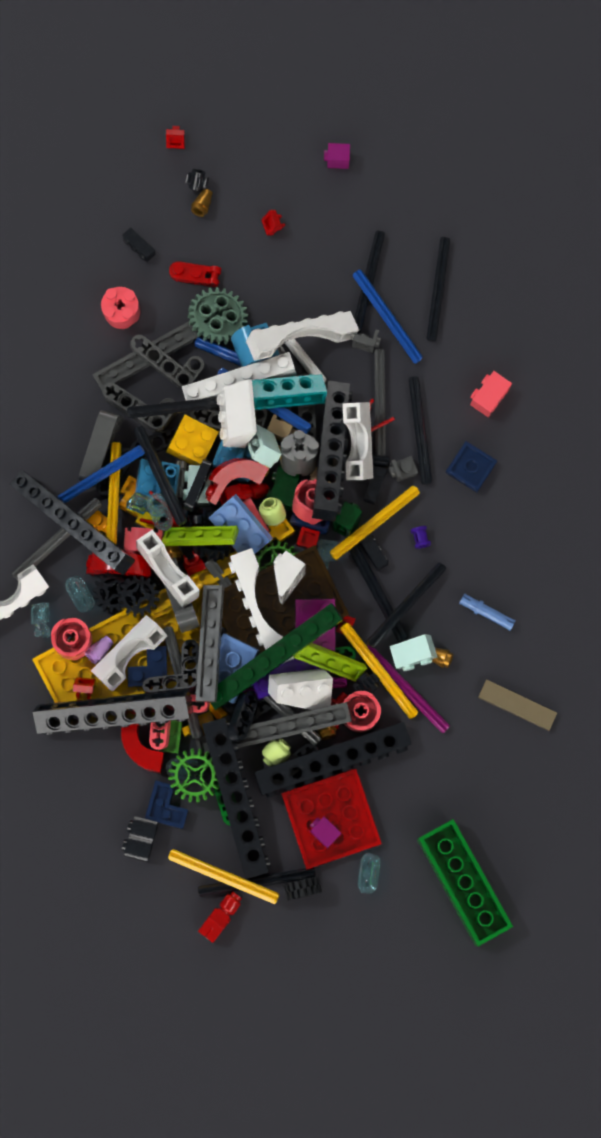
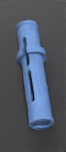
M464 593L459 602L460 605L474 611V614H480L509 631L516 621L485 605L484 601H478Z

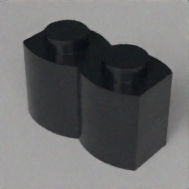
M136 816L134 820H130L127 828L130 835L128 840L124 839L122 851H125L124 856L148 862L159 823Z

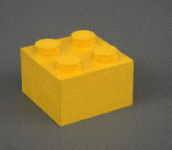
M184 415L166 453L190 465L200 466L203 459H206L219 431Z

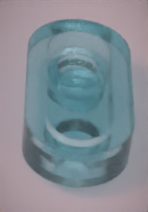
M159 493L149 495L146 505L155 527L162 531L170 529L173 525V517L164 496ZM157 499L160 501V503L158 505H154L152 503L153 500ZM166 517L167 520L165 522H161L160 518Z
M79 576L68 578L65 583L66 591L77 610L80 612L91 611L94 607V598L83 579Z
M177 758L169 760L166 764V772L169 776H174V773H170L169 769H172V761L177 764L180 762ZM197 760L186 761L191 767H200L202 765ZM181 766L179 779L186 780L188 772ZM188 767L191 775L190 780H200L201 776L199 775H201L200 771H202L203 768H201L198 771V773L194 774Z
M366 853L361 858L358 889L362 893L372 894L377 889L380 858L376 854Z

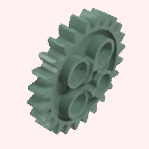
M216 287L215 292L211 288L208 289V293L202 290L201 296L196 294L195 300L192 299L188 309L189 325H193L192 331L198 330L197 337L203 335V341L210 339V344L214 340L217 341L218 345H220L222 340L227 344L228 339L231 340L232 335L237 330L247 326V307H242L244 301L238 302L239 296L233 297V291L227 294L226 288L222 292H219L218 287Z

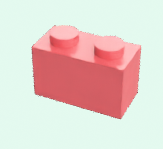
M495 371L491 375L487 374L481 382L483 386L480 390L476 388L470 397L472 398L470 405L488 418L512 385L510 381Z

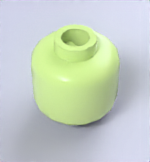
M266 498L259 506V513L266 525H279L286 518V511L280 499Z
M282 738L270 740L262 750V754L265 757L263 761L270 767L286 762L291 756L290 745Z

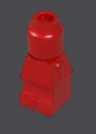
M238 483L225 487L219 500L221 505H223L235 494H237L242 502L248 498H251V500L264 498L268 494L269 487L266 483H261V485L257 483L248 485Z
M235 892L227 894L219 904L221 908L213 910L198 932L214 943L231 921L230 915H234L241 906L240 901L242 898Z

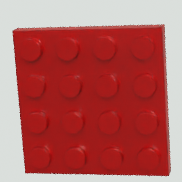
M356 769L281 793L306 870L382 844ZM318 817L320 819L325 817L341 832V835L328 848L322 845L310 833L313 829L310 825Z

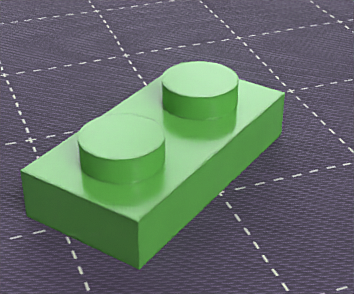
M171 720L169 744L165 749L159 750V752L179 754L183 721Z

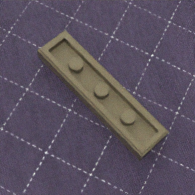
M487 679L478 696L479 699L547 731L550 730L557 715V712Z

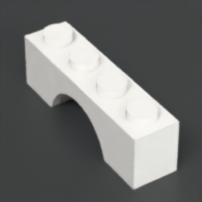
M370 402L344 403L343 423L348 427L351 436V451L345 463L346 480L372 479L373 459Z
M153 529L136 540L137 550L182 608L199 597L200 590L188 575L184 574L175 565L165 545Z
M34 564L17 575L18 586L15 593L10 598L0 601V620L13 615L14 610L19 607H25L32 598L43 595L46 589L49 588Z
M146 615L91 672L113 692L126 679L125 670L130 659L142 650H154L168 635Z

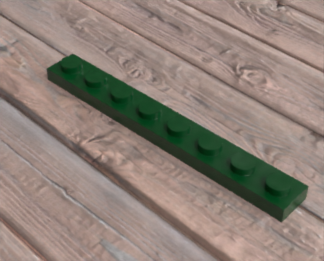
M332 603L221 681L218 684L217 702H210L213 708L218 710L342 622L343 618Z

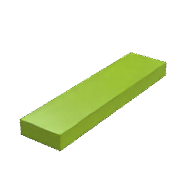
M237 526L167 527L162 537V542L165 546L234 545L239 529Z
M314 643L309 644L294 655V658L355 682L367 669L366 664Z

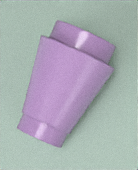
M105 636L91 645L85 655L93 664H96L105 657L114 643L108 636Z

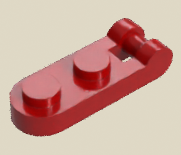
M174 262L170 265L169 273L171 278L178 282L218 287V276L221 274L222 269L218 266ZM206 274H211V278H206Z

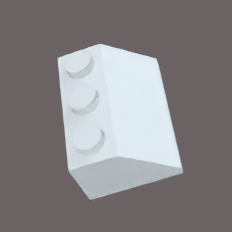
M250 379L225 386L220 394L217 395V405L220 406L218 420L221 422L220 439L223 440V447L245 448L257 432L252 380Z
M287 551L283 555L279 553L273 562L279 602L282 605L305 575V563Z

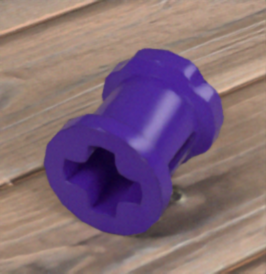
M419 526L410 530L416 543L415 549L431 545V541H428L426 533L427 526Z

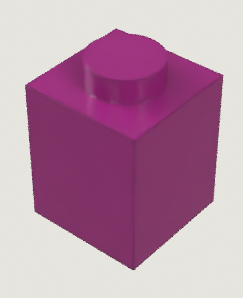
M328 143V150H324V161H327V168L349 169L350 144Z
M318 817L310 825L313 828L310 833L326 848L341 835V832L325 817L322 819Z

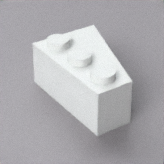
M324 669L269 675L268 693L276 703L315 710L331 706L333 678Z

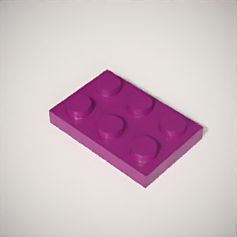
M295 599V629L332 603L335 606V599ZM335 627L312 643L335 652Z

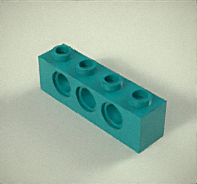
M322 374L252 380L255 410L325 403L327 389Z

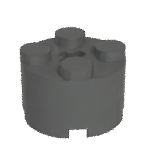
M301 430L286 436L280 445L282 455L279 460L282 470L291 476H296V474L307 476L311 474L317 466L318 442Z

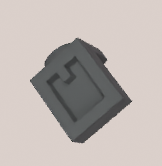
M375 330L373 339L366 334H354L352 347L373 353L375 347L378 348L381 337L378 336L379 330Z
M412 456L398 461L394 459L391 461L390 467H388L391 477H395L396 482L418 475Z

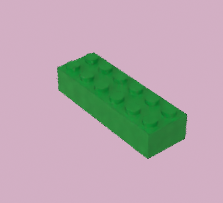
M454 819L417 839L475 946L478 947L513 927Z

